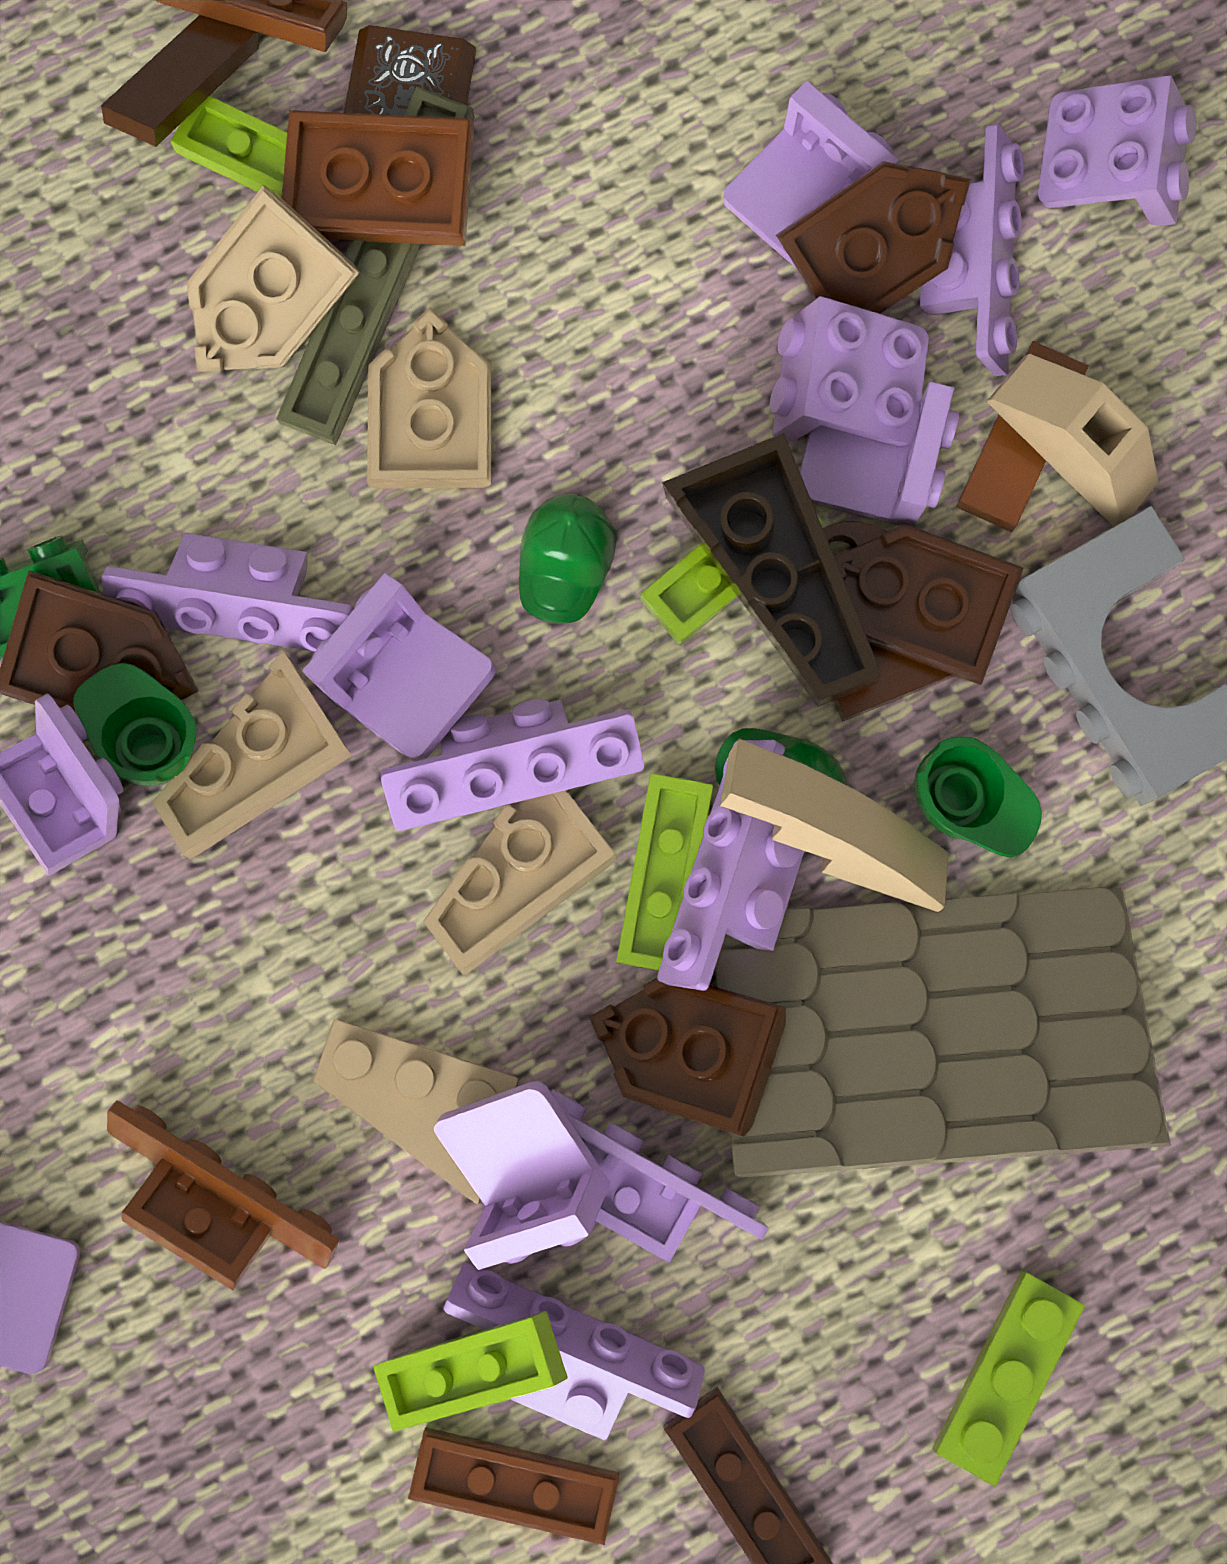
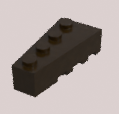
M784 433L662 482L666 499L817 707L878 683L882 674Z

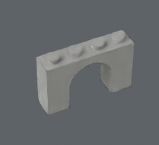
M1152 506L1023 578L1017 585L1012 599L1014 602L1010 605L1011 614L1020 630L1027 636L1034 634L1047 654L1043 658V664L1052 682L1061 690L1068 688L1078 704L1080 710L1076 712V717L1082 731L1093 743L1101 742L1114 762L1110 766V773L1116 786L1126 797L1132 798L1135 796L1140 806L1162 797L1227 759V684L1192 703L1177 707H1160L1142 702L1122 689L1110 674L1104 660L1102 632L1105 620L1112 607L1168 575L1185 560Z

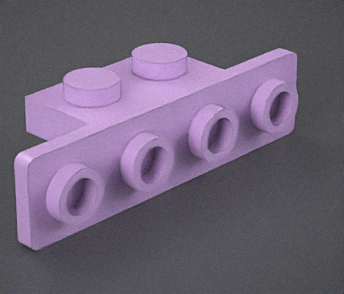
M1000 124L986 126L983 181L969 185L965 204L962 205L948 269L921 286L920 307L926 314L937 315L978 308L976 355L994 376L1008 374L1009 354L1014 353L1017 347L1016 325L1011 317V296L1017 295L1019 290V271L1017 263L1013 258L1014 238H1018L1021 234L1022 220L1019 205L1015 200L1016 181L1022 180L1024 174L1021 148L1018 143H1012Z
M184 533L167 575L108 566L101 576L104 595L156 611L165 628L313 652L316 651L324 640L333 635L354 610L353 606L349 604L299 596L308 568L307 552L191 533Z
M534 699L518 704L513 708L512 712L488 718L481 714L461 717L441 740L442 755L386 768L381 771L380 775L394 827L398 831H403L637 773L644 769V762L634 717L630 710H621L568 724L561 700L548 702L544 699Z
M744 740L782 756L785 751V747L775 740ZM728 758L724 765L723 778L711 814L704 826V835L691 875L684 886V896L671 936L664 947L663 960L657 979L670 986L706 990L709 987L725 934L755 949L773 951L804 854L803 850L772 840L774 824L720 806Z
M552 1089V1095L579 1136L584 1139L585 1145L611 1182L595 1219L596 1222L668 1263L671 1262L700 1205L763 1240L769 1227L756 1218L761 1206L727 1187L721 1197L714 1195L697 1185L703 1175L698 1170L669 1154L661 1165L639 1152L645 1142L644 1140L612 1122L609 1123L605 1132L582 1120L587 1110L586 1107Z
M468 1263L462 1265L444 1305V1311L447 1314L479 1328L487 1329L547 1311L568 1379L554 1387L515 1397L511 1400L605 1441L628 1392L686 1418L692 1416L698 1403L705 1373L703 1365L688 1359L677 1351L667 1350L632 1335L615 1324L602 1322L572 1309L555 1298L540 1295L510 1282L495 1272L483 1269L478 1270L475 1266Z

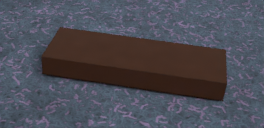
M199 15L101 105L104 124L157 147L259 49L258 32Z
M718 1386L698 1400L697 1406L690 1418L678 1414L663 1424V1428L751 1564H833L831 1558Z

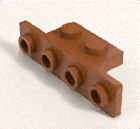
M116 1100L107 1111V1132L157 1164L122 1211L123 1222L232 1291L270 1236L321 1268H327L334 1257L339 1239L331 1234V1226L322 1217L306 1209H300L298 1213L276 1200V1192L266 1182L250 1174H245L241 1178L222 1166L221 1158L210 1147L197 1140H189L188 1143H185L166 1131L167 1126L157 1114L143 1106L135 1105L131 1109Z

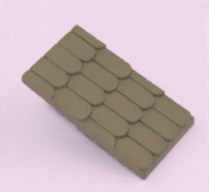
M1104 887L1024 895H1018L1016 892L945 899V907L939 912L913 903L901 904L899 902L813 910L810 907L789 909L785 911L773 951L755 949L725 934L715 966L716 986L786 1008L785 1028L753 1126L744 1137L731 1133L734 1175L747 1178L1171 1146L1124 893L1121 888L1107 889Z

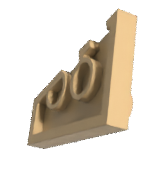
M284 650L268 666L271 669L270 674L251 696L245 693L232 708L233 717L209 744L202 743L192 755L185 770L178 776H175L152 801L153 806L180 851L190 860L352 756Z
M566 790L505 805L493 822L495 827L473 858H468L423 920L424 924L464 976L618 860L615 852Z
M333 1019L313 1082L477 1205L480 1203L481 1199L435 1134L434 1127L442 1114L515 1088L519 1078L345 1021Z

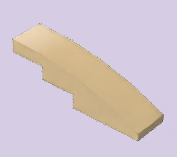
M741 739L736 742L729 752L720 806L774 824L772 840L823 857L821 873L936 912L941 911L945 907L949 853L908 821L859 791L780 754Z

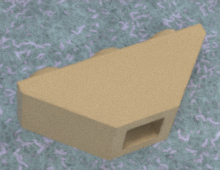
M1028 354L1021 359L986 401L1113 527L1129 519L1159 483L1148 427L1100 381Z

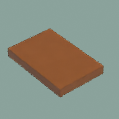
M289 110L282 199L328 240L465 246L475 130L473 120L471 118Z

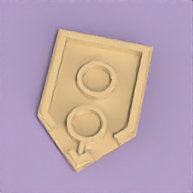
M266 186L261 187L187 282L189 307L193 310L197 346H194L197 372L284 367L361 273L344 254L280 196Z
M429 307L412 323L413 328L390 350L385 349L368 365L367 484L369 487L377 489L485 488L491 485V364L474 348L471 349L448 327V323Z

